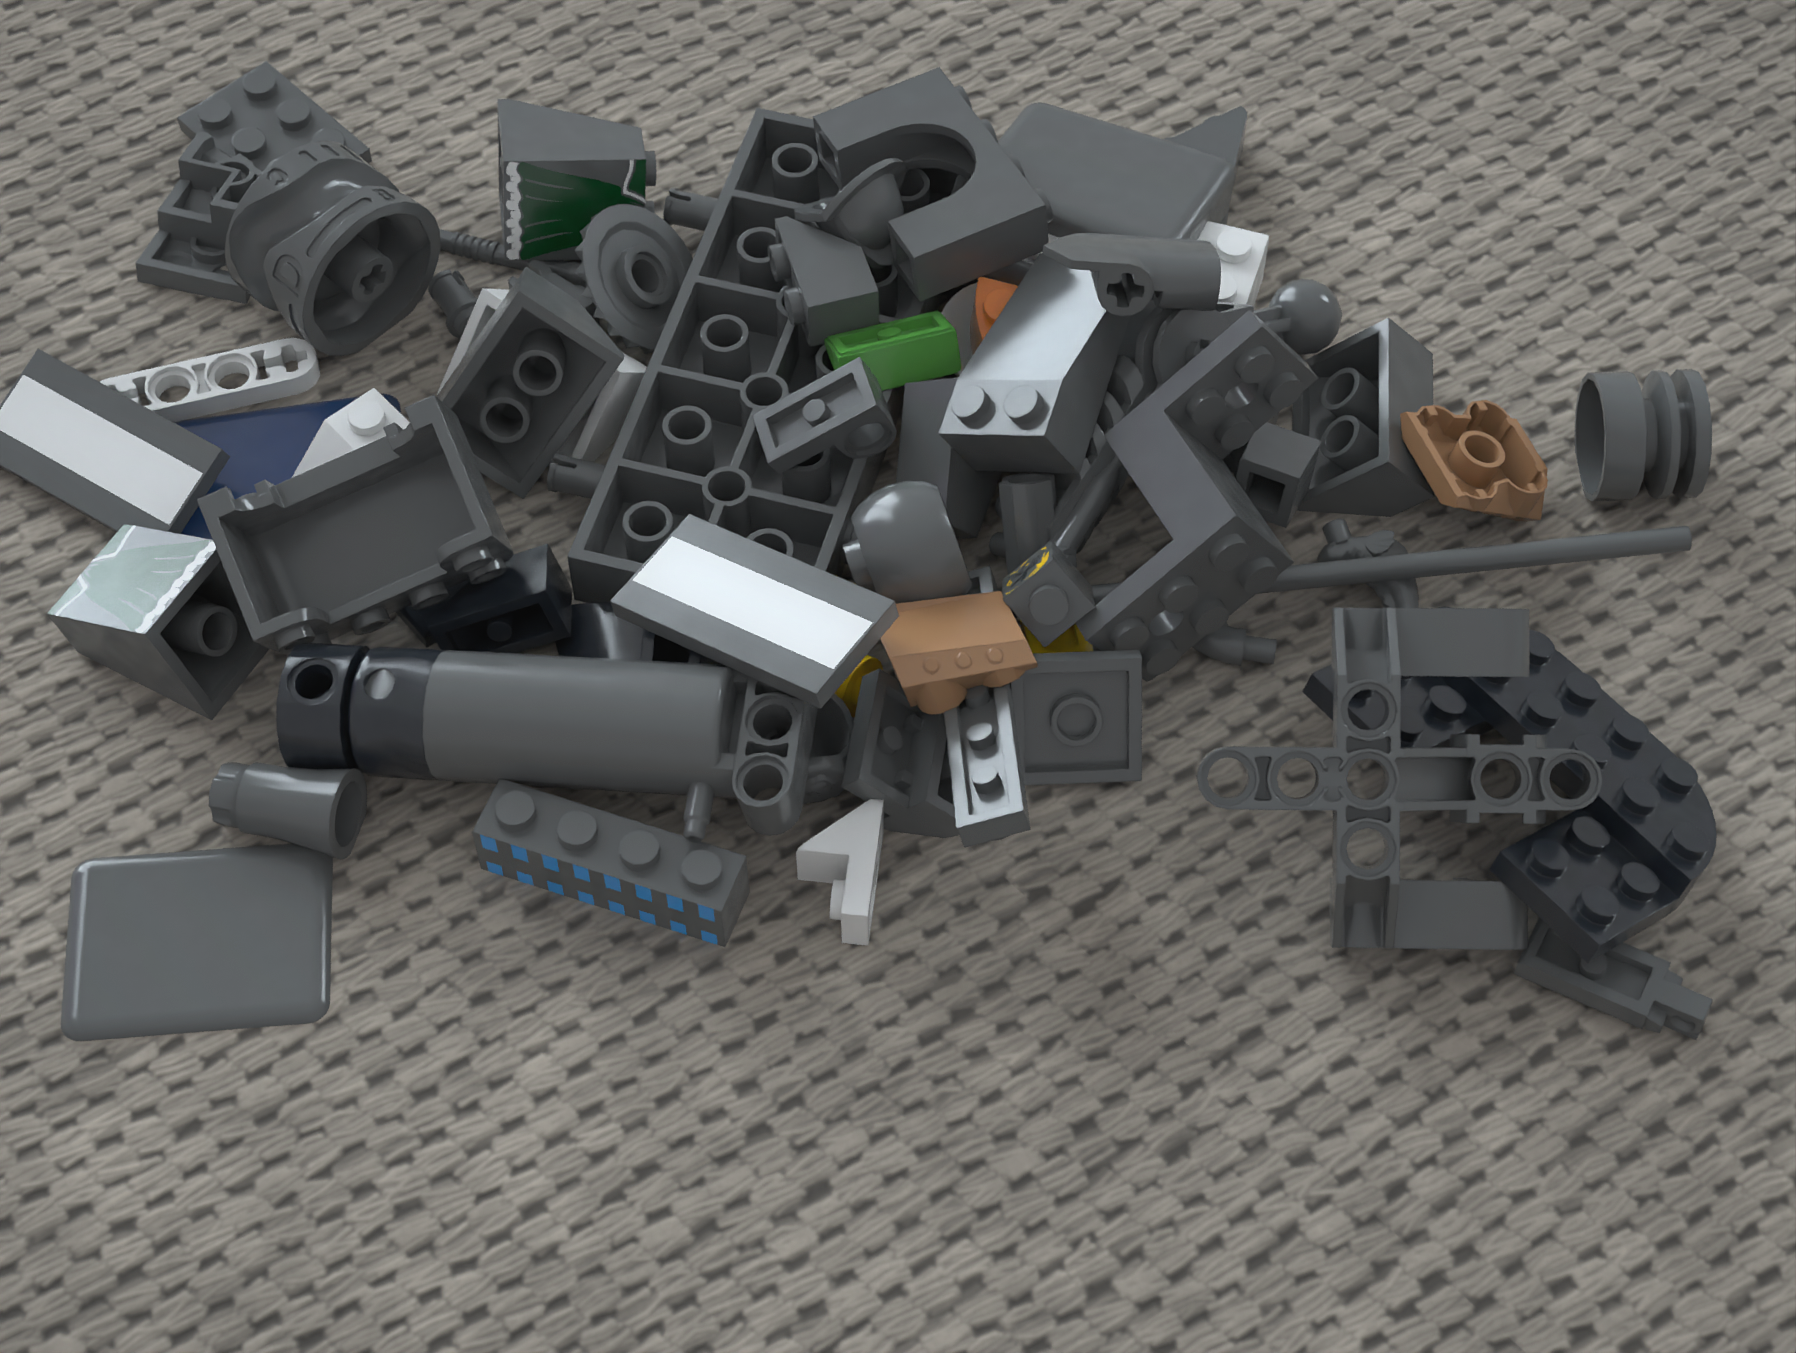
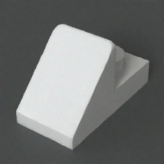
M869 799L803 843L796 851L798 880L833 883L830 919L841 920L842 943L869 946L884 834L883 800Z

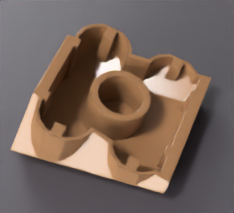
M1482 400L1471 402L1463 415H1454L1446 408L1438 405L1422 406L1417 412H1404L1400 414L1402 439L1441 504L1514 521L1541 520L1544 493L1548 484V468L1518 420L1510 418L1503 408L1496 403Z
M1001 591L897 603L896 607L899 617L880 638L910 706L917 705L922 712L927 714H941L957 707L964 700L967 689L979 685L1002 687L1019 679L1025 671L1038 667L1013 613L1003 601Z

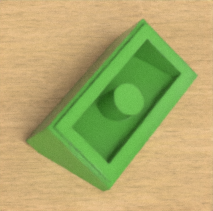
M938 310L827 336L824 339L825 347L834 370L860 357L877 378L882 391L904 386L905 383L920 382L955 374L961 370L956 329Z

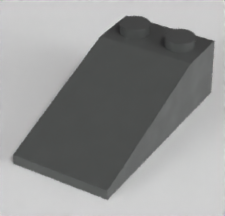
M1040 253L958 377L939 435L975 471L1080 474L1130 316L1111 314L1101 306L1090 270L1070 269Z

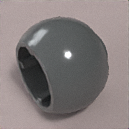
M902 481L888 484L871 493L858 505L851 516L858 539L843 544L856 585L892 599L896 604L962 596L968 593L972 582L937 485L924 481Z

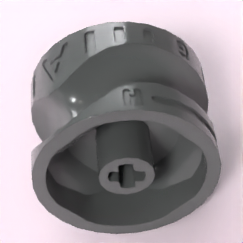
M326 140L310 142L296 147L279 157L250 185L240 200L228 228L225 243L226 266L231 278L244 291L264 307L273 311H280L286 323L315 349L327 355L344 356L360 352L414 310L425 294L438 263L441 246L440 230L436 218L426 207L409 196L400 193L386 176L351 149L338 142Z

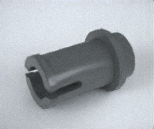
M450 269L444 270L432 278L428 291L447 317L446 326L448 331L454 337L461 338L478 298L471 292L459 271L454 270L452 275Z

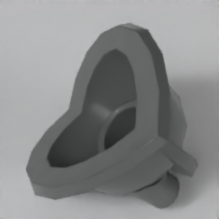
M888 158L870 166L852 179L834 198L808 203L795 208V219L815 222L820 230L861 246L870 267L885 269L893 263L888 221L904 214L899 188L904 181L907 171L905 162L898 158Z

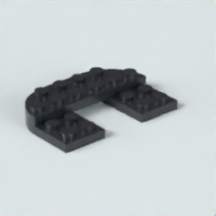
M1529 630V677H1401L1400 748L1450 747V734L1482 735L1495 728L1511 744H1522V735H1547L1546 748H1567L1583 751L1594 758L1600 767L1602 775L1601 789L1592 803L1582 809L1571 812L1501 850L1489 869L1587 963L1668 916L1684 901L1712 859L1717 838L1713 811L1704 791L1697 782L1698 774L1688 762L1678 758L1649 732L1647 726L1640 719L1630 715L1602 690L1599 683L1593 677L1583 673L1576 665L1558 652L1553 642L1546 635L1535 630ZM1331 664L1312 673L1302 692L1333 721V676H1331ZM1359 691L1353 695L1348 704L1349 719L1359 729H1373L1384 718V702L1373 691ZM1570 759L1562 760L1552 769L1550 780L1566 795L1571 797L1581 788L1583 774L1578 764Z

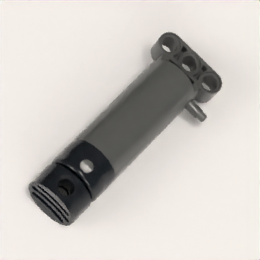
M302 643L296 645L288 655L280 677L276 707V729L279 749L288 767L308 769L356 768L371 777L496 784L499 779H504L523 786L687 795L683 818L685 822L683 835L690 842H701L705 838L706 826L710 824L714 797L737 798L748 826L759 834L767 836L780 835L790 830L797 823L803 807L818 707L720 664L399 647H377L370 649L368 646ZM775 729H789L786 735L779 739H764L769 732ZM767 788L781 789L775 797L769 800H754L759 792Z

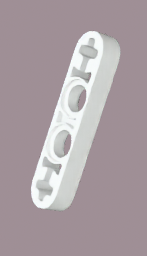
M286 338L111 377L99 382L139 404H142L139 394L145 393L149 405L144 407L172 422H177L308 391L317 383L320 377V366L316 351L312 345L302 339ZM297 360L298 370L287 372L285 363ZM265 366L268 378L261 380L258 367ZM232 373H242L249 377L245 384L236 389H225L218 386L221 379ZM182 386L190 390L185 398L177 402L167 403L159 399L161 394L171 387Z

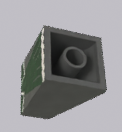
M497 99L499 204L505 261H532L533 259L539 261L581 260L575 252V249L583 241L580 231L591 223V217L618 204L636 205L655 213L654 201H645L646 186H656L655 151H645L641 128L512 99Z
M124 524L47 613L78 653L210 720H213L269 651V648L253 641L212 539Z

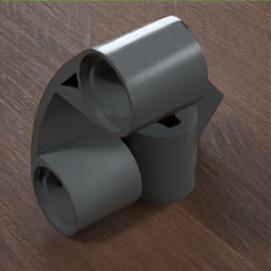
M1075 233L1060 237L1043 246L1042 254L1070 269L1090 270L1097 298L1101 306L1111 314L1118 316L1134 315L1142 311L1150 303L1151 299L1154 300L1156 308L1214 311L1217 306L1221 285V263L1219 255L1211 242L1099 233Z

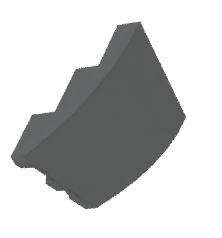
M199 131L178 160L180 180L157 210L159 230L136 261L138 282L187 293L247 304L250 295L231 278L229 271L220 268L226 266L225 243L231 218L250 185L263 171L257 169L252 161L240 153L234 157L229 156L215 146L212 135Z

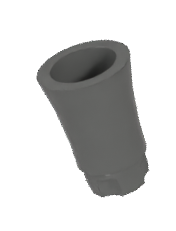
M227 762L221 765L218 774L212 780L208 805L212 811V820L217 824L239 828L242 833L274 838L304 846L343 860L351 854L366 817L367 786L363 773L356 768L308 769L283 767L259 762L252 763L251 765Z

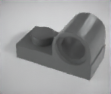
M860 357L752 415L767 462L778 474L787 471L833 445L848 457L866 458L874 456L890 447L897 433L880 384L871 372V369Z

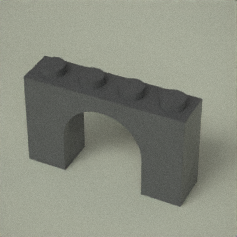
M940 67L813 116L819 161L840 190L867 168L888 158H898L904 161L907 170L918 168L943 169L954 172L968 180L954 194L888 221L894 266L920 302L1043 252V246L1049 243L1047 223L1053 220V213L1046 194L1041 188L1034 189L1025 178L1023 168L1014 153L1006 154L998 143L991 123L987 119L980 120L972 110L969 97L964 88L960 85L954 87Z

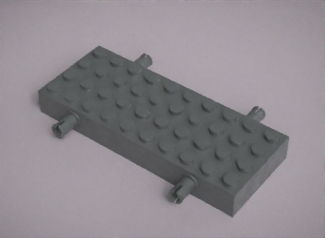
M756 108L719 198L680 191L678 188L673 187L669 190V196L666 197L663 220L671 226L678 225L705 232L606 465L556 453L553 457L554 463L550 464L548 471V491H559L591 499L567 556L573 595L576 601L585 603L610 602L689 514L840 578L845 565L848 564L843 544L858 539L851 516L858 505L872 493L887 449L871 457L852 458L843 454L833 445L787 471L778 474L767 462L752 417L753 414L834 371L825 344L809 347L801 324L791 325L784 301V290L788 288L785 279L775 281L767 251L768 246L776 244V218L787 216L796 220L795 208L808 203L834 198L841 191L819 161L813 119ZM918 168L907 170L904 181L899 188L904 214L954 194L964 186L967 179L943 169ZM797 220L799 222L819 229L815 222H805ZM894 263L885 269L869 266L879 291V324L938 310L943 293L920 302L897 271ZM974 279V280H972V281H970V282H967V283H965V284H962V285H960V286H961V287H967V286L972 285V284H975V283H977V282H976V280ZM905 385L882 391L895 426L903 407Z

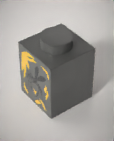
M1052 540L1002 579L1003 601L1044 647L1048 646L1095 608L1092 586Z

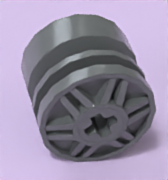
M1678 369L1669 376L1668 372L1652 370L1646 376L1642 390L1635 374L1628 371L1588 372L1585 375L1577 395L1574 434L1575 453L1585 497L1591 501L1632 500L1638 494L1642 480L1649 496L1655 499H1666L1672 492L1673 495L1679 498H1696L1703 492L1709 474L1712 455V421L1706 385L1698 371Z

